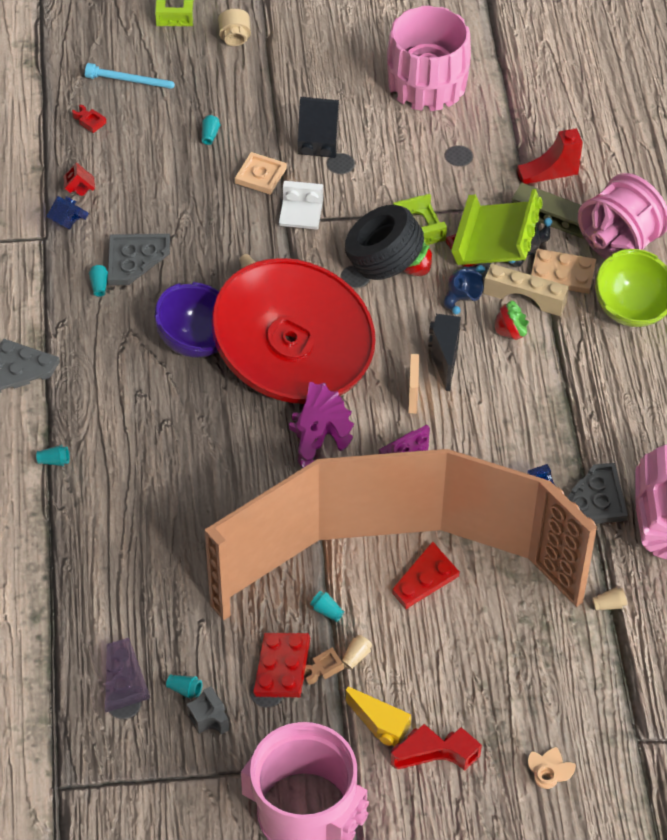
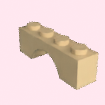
M491 263L485 276L483 294L500 299L513 293L523 294L532 298L539 305L541 311L561 316L567 303L569 286Z

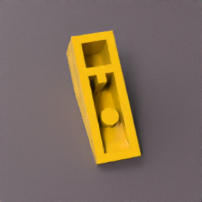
M349 686L347 687L346 703L374 736L387 746H395L401 743L411 726V714Z

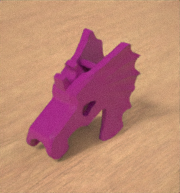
M309 383L307 399L301 413H293L292 420L297 422H290L289 430L295 432L296 436L300 439L298 463L301 468L314 462L312 459L316 454V449L321 448L327 434L332 436L339 451L345 450L353 439V436L349 434L354 427V423L349 420L352 411L345 408L344 401L339 396L338 391L332 392L328 390L325 383Z

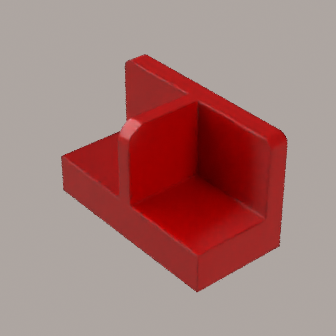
M77 162L63 176L64 189L69 193L74 190L77 194L83 196L89 189L92 191L95 189L94 176Z

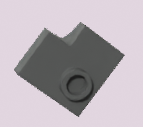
M212 686L204 689L200 697L187 704L188 717L198 733L208 729L217 730L220 734L229 731V719L224 712V704Z

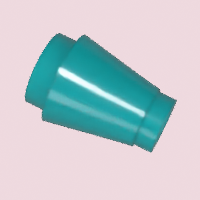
M207 115L202 120L201 141L205 145L213 144L221 126L220 120L216 116Z
M102 265L92 266L88 275L93 295L97 297L104 296L106 294L108 271Z
M59 445L37 451L36 459L38 464L64 466V464H68L70 461V453L67 446Z
M319 591L310 603L314 611L336 622L340 620L345 612L327 592Z
M170 674L166 681L167 688L189 699L198 698L202 691L203 683L196 676Z

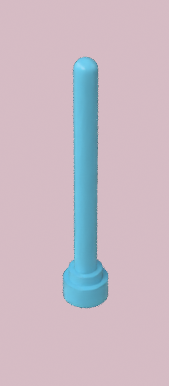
M87 63L85 69V78L90 79L101 76L170 89L175 86L173 81L99 69V66L92 63Z

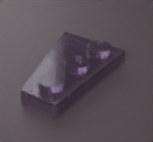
M129 638L107 644L105 713L150 699L148 688Z

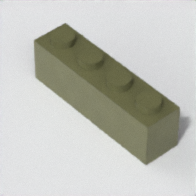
M524 183L520 184L512 197L511 203L529 202L532 189H536L538 196L542 198L543 202L542 209H540L538 214V222L544 224L546 218H551L552 224L550 227L583 239L584 236L578 224L580 204Z

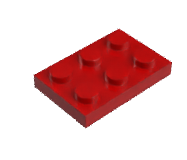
M264 633L254 687L256 697L301 698L310 644L309 633Z

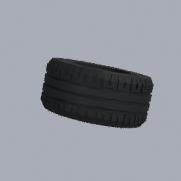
M399 205L381 206L365 214L353 225L345 240V253L363 277L372 280L387 279L404 271L416 260L424 244V232L407 208Z

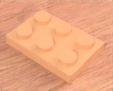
M538 249L531 275L567 285L570 291L590 294L596 259Z

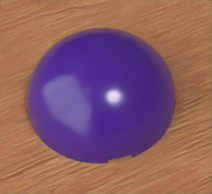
M192 282V284L180 285L179 283L173 285L161 294L155 307L154 319L159 336L170 349L181 355L193 358L207 357L219 352L213 338L211 319L213 307L220 291L206 284Z

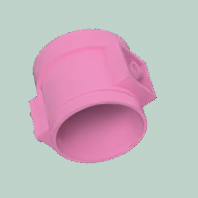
M298 722L279 727L259 743L253 756L241 771L242 795L257 803L258 823L267 840H353L356 833L355 829L358 825L362 826L367 819L368 812L366 811L369 801H367V790L357 785V762L354 752L340 734L326 726L310 722ZM296 774L321 776L332 782L344 796L329 809L307 815L285 812L276 808L265 799L267 792L280 780Z

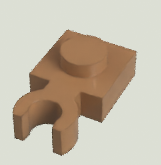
M332 647L314 657V665H306L304 676L312 673L306 678L307 683L311 685L321 675L324 679H327L343 670L344 665Z

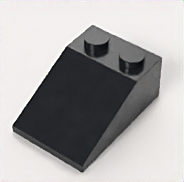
M300 97L298 154L336 158L339 143V100Z
M436 313L435 322L431 321L428 347H432L431 356L445 390L450 391L459 345L461 317Z

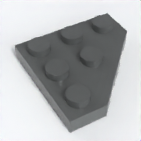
M170 234L110 235L108 285H130L170 254Z
M3 338L0 343V393H2L1 390L9 387L15 389L28 385L30 381L42 378V380L50 378L60 363L59 357Z
M615 463L593 465L589 469L588 474L575 485L567 497L571 502L576 503L580 511L586 517L591 518L595 524L627 521L628 519Z

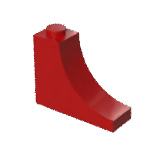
M577 128L558 131L553 145L543 155L531 162L518 165L517 172L521 182L529 184L578 175L583 141Z

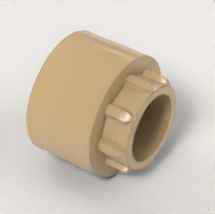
M229 9L219 15L220 38L230 46L244 44L251 35L249 14L241 9Z

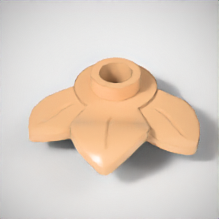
M557 747L550 749L543 756L536 752H531L528 758V766L535 774L534 780L536 784L544 789L553 788L557 782L569 780L575 772L576 764L571 762L563 763ZM547 776L550 780H544L542 777Z

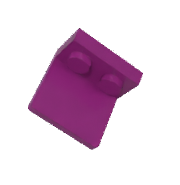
M425 425L380 448L378 454L428 450L430 427Z

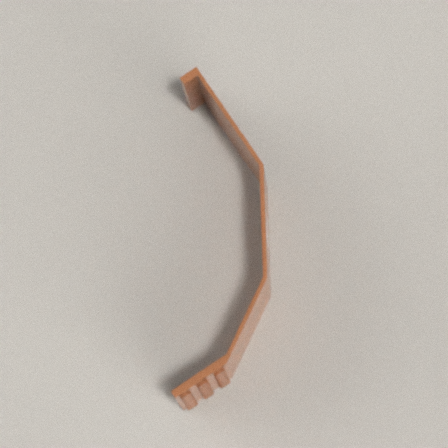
M450 449L317 459L205 529L210 606L224 621L231 616V596L319 540L441 530L528 558L577 607L584 600L597 526L591 518L586 517L580 511L576 503L571 502L564 495V492L551 481Z

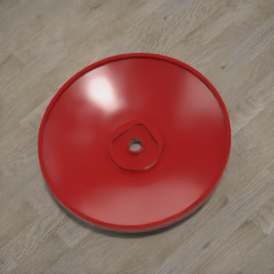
M276 258L250 264L237 271L226 281L213 307L211 319L213 338L219 354L226 365L249 387L280 401L305 404L310 382L315 384L325 383L328 390L332 392L338 391L339 396L351 390L363 378L374 355L375 329L371 315L363 300L349 284L336 274L306 261ZM285 336H291L295 339V341L290 342L285 338Z

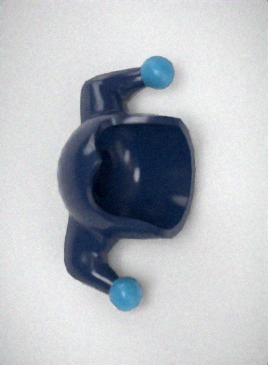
M483 265L462 267L450 275L448 279V292L444 298V307L452 310L453 314L458 315L461 312L460 307L455 306V303L458 301H476L481 297L484 287V280L481 274L485 271Z

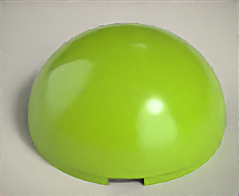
M625 249L612 254L599 268L595 281L596 297L603 311L617 323L629 327H645L663 319L667 315V266L658 259L657 255L645 250Z

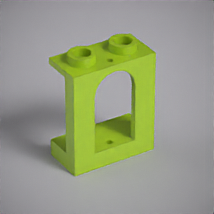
M156 0V26H193L194 0H184L183 8L165 7L166 0Z
M431 194L393 203V205L407 208L411 214L417 213L425 218L428 226L421 228L424 232V243L426 245L446 241L447 226L445 222H439L431 206Z

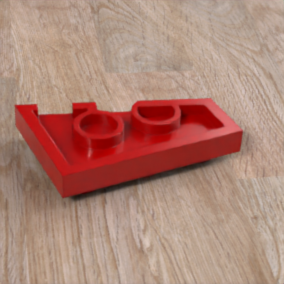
M432 541L392 589V594L407 609L458 578L460 571Z

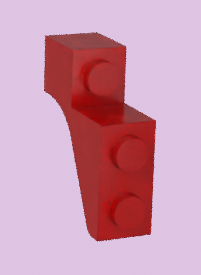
M423 724L419 729H413L402 744L398 743L393 747L390 765L395 769H403L435 760H447L465 771L481 756L482 744L462 727L456 732H450L445 740H442L428 726Z

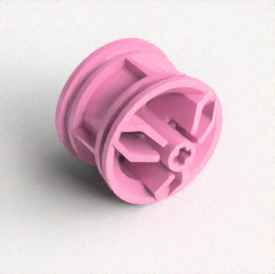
M620 173L609 181L600 194L587 200L580 206L578 224L585 240L593 250L604 259H608L612 254L621 250H643L648 243L664 235L667 232V205L659 192L646 180L634 174Z

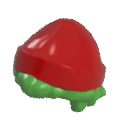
M423 244L419 256L404 270L405 273L413 276H425L429 273L432 266V252L429 249V245Z
M509 301L500 307L494 326L497 334L518 340L527 334L529 321L525 320L526 314L521 312V308L515 301Z

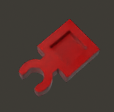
M79 105L80 112L72 110L73 118L79 120V124L92 133L107 123L106 117L94 109L88 112L84 105Z

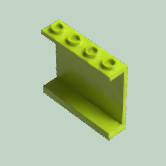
M532 189L529 202L480 206L476 194L468 195L451 250L457 265L526 260L528 251L531 250V239L535 235V225L539 221L538 214L543 206L542 198L538 196L537 190Z

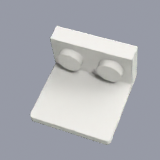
M284 181L283 204L279 225L318 229L323 205V184Z

